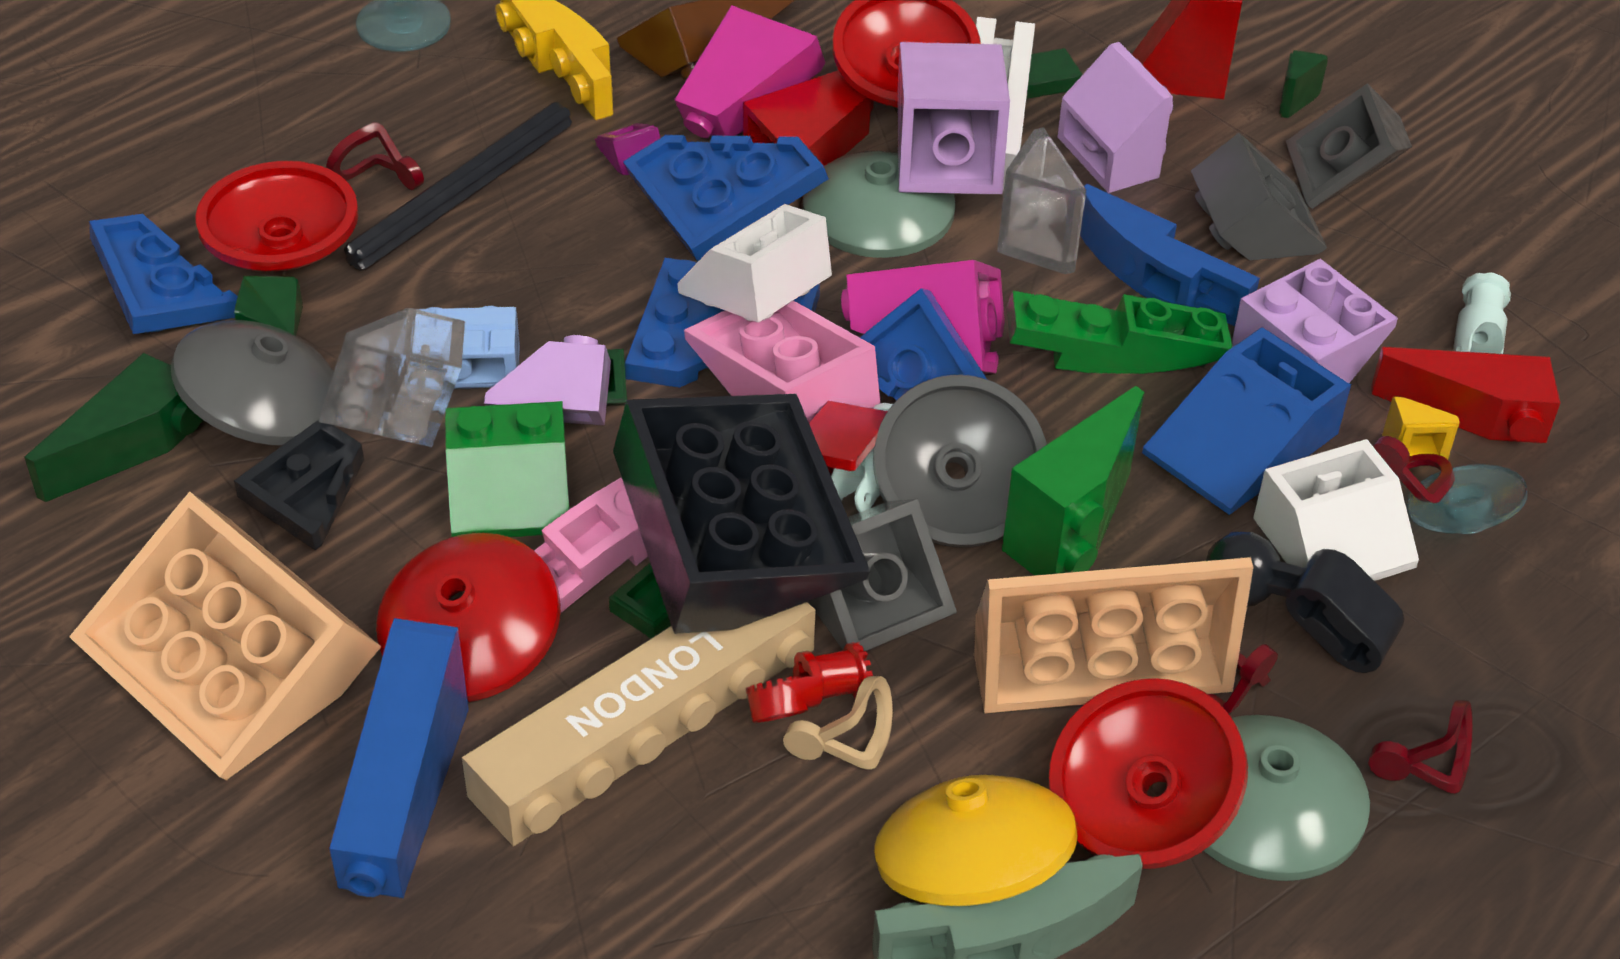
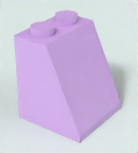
M900 42L898 70L899 192L1002 194L1010 108L1002 44Z

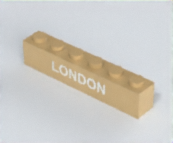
M806 602L734 630L674 634L671 626L463 756L462 762L467 797L513 847L532 834H539L548 830L557 822L561 815L587 798L592 799L600 796L610 787L613 781L639 764L650 763L660 755L665 747L689 731L694 732L702 729L711 721L715 714L738 699H746V687L754 685L757 688L756 684H763L787 667L793 668L794 656L797 652H812L814 650L815 609Z

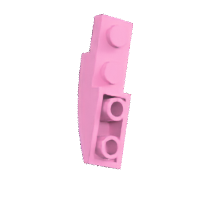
M622 477L595 492L542 529L545 542L534 550L549 567L557 584L561 612L629 559L637 566L646 559L648 554Z

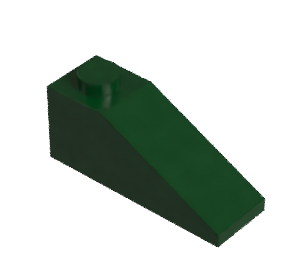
M143 353L24 456L37 498L48 502L170 452L187 435L193 433L203 419L196 415L177 393L171 377V365Z

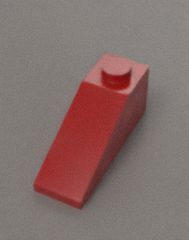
M1382 347L1371 385L1372 395L1392 402L1393 397H1403L1456 415L1460 421L1458 428L1489 440L1547 443L1561 404L1550 357Z

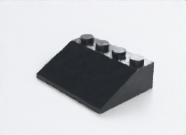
M797 394L626 400L613 453L674 634L734 630L867 580L870 573L869 566Z

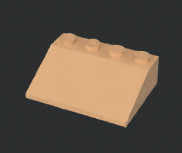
M190 491L69 636L211 770L225 780H228L341 697L381 648L377 642L231 519Z
M1251 557L988 579L976 613L974 657L984 713L1084 705L1097 694L1113 686L1132 680L1150 678L1183 682L1200 689L1206 694L1233 692L1253 573Z

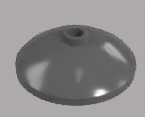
M229 320L199 327L188 333L179 342L171 362L172 381L184 403L196 415L213 427L247 441L267 445H284L320 418L333 425L341 409L343 396L340 382L322 355L299 337L264 323Z
M947 375L916 385L904 393L891 406L880 425L873 450V470L876 484L884 503L906 499L919 500L933 543L959 548L977 547L1003 538L1012 468L1047 444L1036 417L1014 393L984 378L970 375ZM949 463L960 464L965 471V477L961 479L951 478L947 474L945 466Z

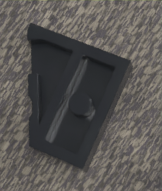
M320 418L235 479L234 484L237 497L313 550H316L322 546L364 461L362 444L325 419Z

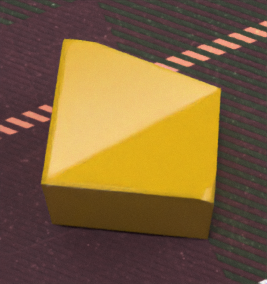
M1393 397L1382 436H1390L1401 441L1407 447L1410 456L1436 454L1448 460L1460 421L1458 416L1407 398Z

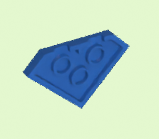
M664 135L623 161L629 175L697 262L714 246L780 206L791 204L829 179L823 164L799 137H779L777 143H753L750 136H712L710 142H687L684 135Z
M671 258L664 259L625 361V376L627 380L680 388L698 380V371L707 368V365L685 340L684 330L724 310L715 306L705 305L701 301L678 293L677 283L697 262ZM820 283L807 294L793 301L815 312L820 298Z

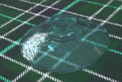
M373 0L365 5L357 15L356 26L359 36L373 47L387 51H413L428 47L442 39L450 29L451 17L448 8L439 0Z
M1488 464L1453 467L1455 481L1440 502H1423L1410 492L1407 498V509L1411 519L1423 528L1443 533L1474 534L1503 523L1516 515L1527 501L1528 490L1523 477L1511 469ZM1441 471L1425 478L1420 483L1427 488L1439 477Z

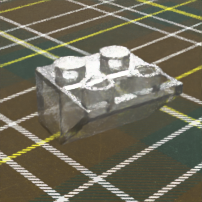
M408 307L347 332L320 412L319 422L432 447L445 414V408L448 406L462 368L465 321Z

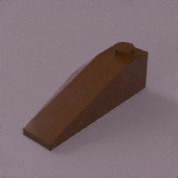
M699 0L671 6L617 37V41L623 50L660 77L681 73L683 80H687L731 6L771 19L795 0Z

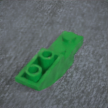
M1012 291L1006 305L1010 343L1053 351L1056 369L1085 373L1122 374L1174 371L1219 361L1225 352L1232 348L1226 313L1216 312L1203 307L1195 308L1163 302L1156 298H1142L1123 294L1117 309L1114 310L1103 308L1096 304H1082L1055 299L1042 294L1034 295Z

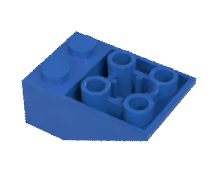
M1261 327L1225 352L1144 445L1142 453L1230 515L1260 492L1265 469L1308 457L1339 433L1351 384Z

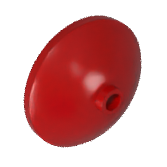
M854 0L845 8L837 20L833 32L832 50L835 64L849 85L871 100L888 106L898 107L900 42L981 44V40L972 18L953 0Z
M273 161L240 169L215 183L200 200L195 220L202 244L218 259L246 270L283 272L314 264L326 258L344 244L356 227L358 204L351 185L336 172L307 162Z
M470 533L442 540L429 546L409 560L387 587L378 610L376 627L377 641L381 646V654L383 656L394 618L458 627L468 702L497 695L511 688L530 674L551 647L557 633L561 614V602L557 584L544 560L534 550L516 539L492 533ZM465 591L460 598L449 600L456 593Z
M1159 678L1139 679L1121 683L1097 694L1076 711L1063 728L1055 744L1049 770L1050 791L1057 794L1069 805L1075 817L1077 843L1094 856L1106 854L1119 857L1140 854L1143 864L1142 869L1175 865L1196 856L1211 846L1222 836L1236 817L1243 802L1248 781V761L1244 742L1237 726L1227 711L1214 698L1194 686L1179 681ZM1156 782L1167 783V788L1161 795L1156 797L1147 795V791L1152 784Z

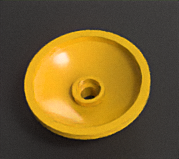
M971 775L942 782L919 793L901 805L881 828L876 838L874 853L881 878L897 893L912 900L933 905H978L1000 901L1024 893L1055 875L1067 863L1074 852L1077 843V829L1075 817L1069 805L1061 797L1045 787L1015 777Z

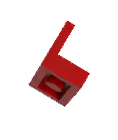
M827 401L809 422V425L830 475H832L834 468L855 471L874 448L880 425L888 411Z

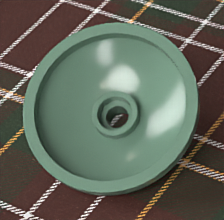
M889 151L857 152L835 159L824 166L829 179L803 195V210L826 217L829 245L851 254L866 257H898L924 250L938 242L948 232L955 214L954 193L899 192L898 153Z
M1270 715L1232 717L1247 753L1248 781L1246 792L1240 809L1230 826L1221 837L1204 851L1221 864L1233 870L1268 880L1291 881L1322 875L1342 864L1360 844L1370 814L1369 792L1361 771L1355 762L1332 739L1300 722Z

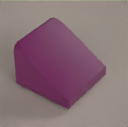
M635 123L598 135L595 142L599 150L621 175H629L623 161L660 139L658 127L654 125Z

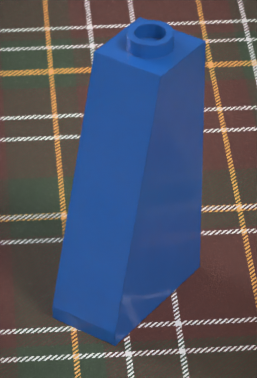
M397 618L393 620L329 848L338 888L348 889L364 897L386 895L404 898L469 711L458 627Z

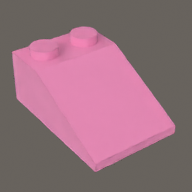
M791 301L774 312L770 318L759 323L746 320L742 316L724 310L684 330L685 340L731 396L797 394L808 422L815 417L827 401L873 408L876 404H880L875 346L795 301Z

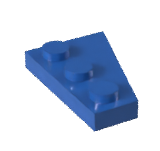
M144 214L89 221L90 239L133 334L159 332L169 328L235 318L234 310L238 296L231 290L222 292L213 284V274L201 264L192 266L180 255V246Z
M923 288L919 289L860 337L875 346L879 389L887 396L893 397L896 400L916 385L936 377L970 375L987 379L932 292Z

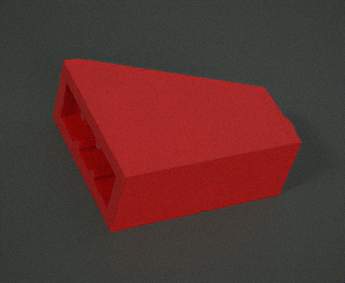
M1171 0L1132 55L1142 63L1144 68L1162 86L1168 89L1170 94L1224 99L1242 0Z
M839 70L743 102V136H750L753 143H777L779 137H799L825 166L847 154L869 134L870 112L873 110L874 102L849 85Z

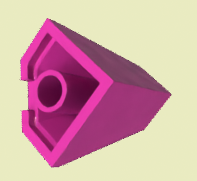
M731 6L675 98L685 127L702 138H709L710 135H738L743 131V102L810 80L823 69L825 60L817 36Z
M976 260L846 275L847 289L842 291L841 305L843 315L846 321H850L852 330L865 334L919 289L923 288L932 292L984 374H996L999 358L997 351L990 352L991 341H995L997 337L1003 336L1005 324L1001 269Z

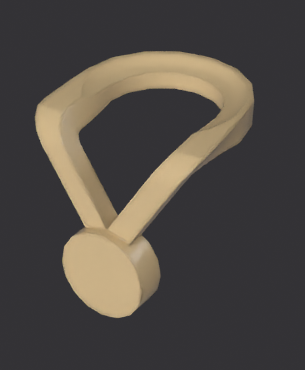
M869 676L865 678L858 689L851 712L822 728L809 721H794L789 725L783 738L784 746L792 755L801 759L813 760L820 757L823 751L860 768H876L887 746L892 727V696L887 680L882 676ZM873 691L877 704V719L874 733L865 751L860 752L834 740L833 738L852 729L860 721L866 710L869 696Z

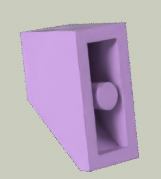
M580 335L566 336L564 342L548 341L485 393L484 404L490 406L563 401L564 423L605 425L611 364L606 346L598 345V341L594 338Z

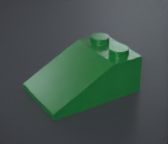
M1134 386L1012 468L1002 551L1034 576L1088 571L1095 562L1101 542L1130 475L1144 391L1139 387Z

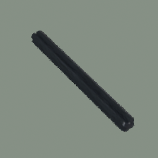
M559 102L551 103L354 238L344 247L347 263L350 266L353 265L358 271H364L568 129L572 124L569 108L567 106L563 107Z

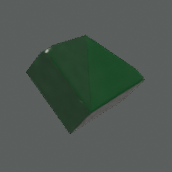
M243 276L234 310L235 320L264 323L296 336L303 309L298 279L285 276Z

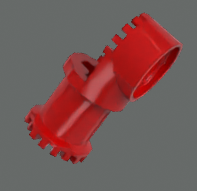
M860 642L847 643L843 651L816 656L811 651L797 652L794 656L793 679L792 676L786 677V681H783L782 678L776 679V686L772 685L771 680L766 681L767 686L764 689L762 683L756 684L757 688L754 685L746 687L752 722H767L802 714L809 711L808 708L819 706L824 698L852 694L856 698L862 681L869 676H873L872 670H866V667L871 665L870 660H866L868 656L867 651H864Z

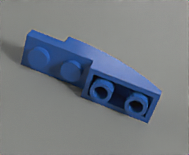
M1086 184L1081 189L1076 230L1099 261L1115 276L1146 298H1156L1163 302L1195 308L1203 307L1216 312L1226 313L1228 324L1235 326L1241 298L1257 291L1259 277L1174 239L1177 224L1089 184Z

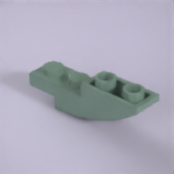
M1105 854L1091 857L1086 861L1066 863L1055 875L1040 885L1016 896L986 904L942 906L906 902L895 905L890 909L876 910L872 944L874 959H1055L1099 934L1134 905L1143 867L1140 854L1119 857Z

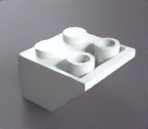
M787 204L780 206L711 248L677 283L678 293L701 301L705 305L715 306L742 316L749 321L759 323L770 318L774 312L794 299L807 294L813 287L832 276L826 217Z
M1367 439L1265 469L1253 518L1286 563L1305 567L1310 557L1316 551L1333 549L1353 559L1374 581L1417 568L1419 558L1399 478Z

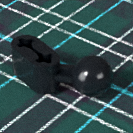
M1231 532L1215 542L1208 550L1206 561L1251 557L1253 573L1247 606H1255L1266 600L1271 594L1286 597L1285 603L1292 617L1337 662L1352 671L1369 673L1379 668L1403 627L1405 619L1403 611L1398 604L1353 559L1337 550L1322 549L1316 551L1310 557L1305 567L1280 562L1278 554L1270 541L1254 532Z

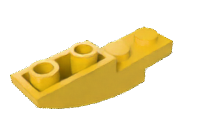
M500 0L501 3L496 4L495 7L499 26L503 32L508 31L514 38L519 54L522 57L527 56L538 73L553 69L557 77H563L569 84L575 101L578 104L583 103L595 120L612 116L613 100L609 43L581 16L555 0Z

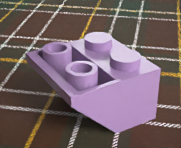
M1120 42L1110 44L1062 97L1057 137L1108 193L1159 178L1163 155L1166 151V135L1170 114L1173 110V96Z
M1318 259L1241 298L1232 347L1263 327L1347 383H1350L1396 327L1398 318L1322 259Z

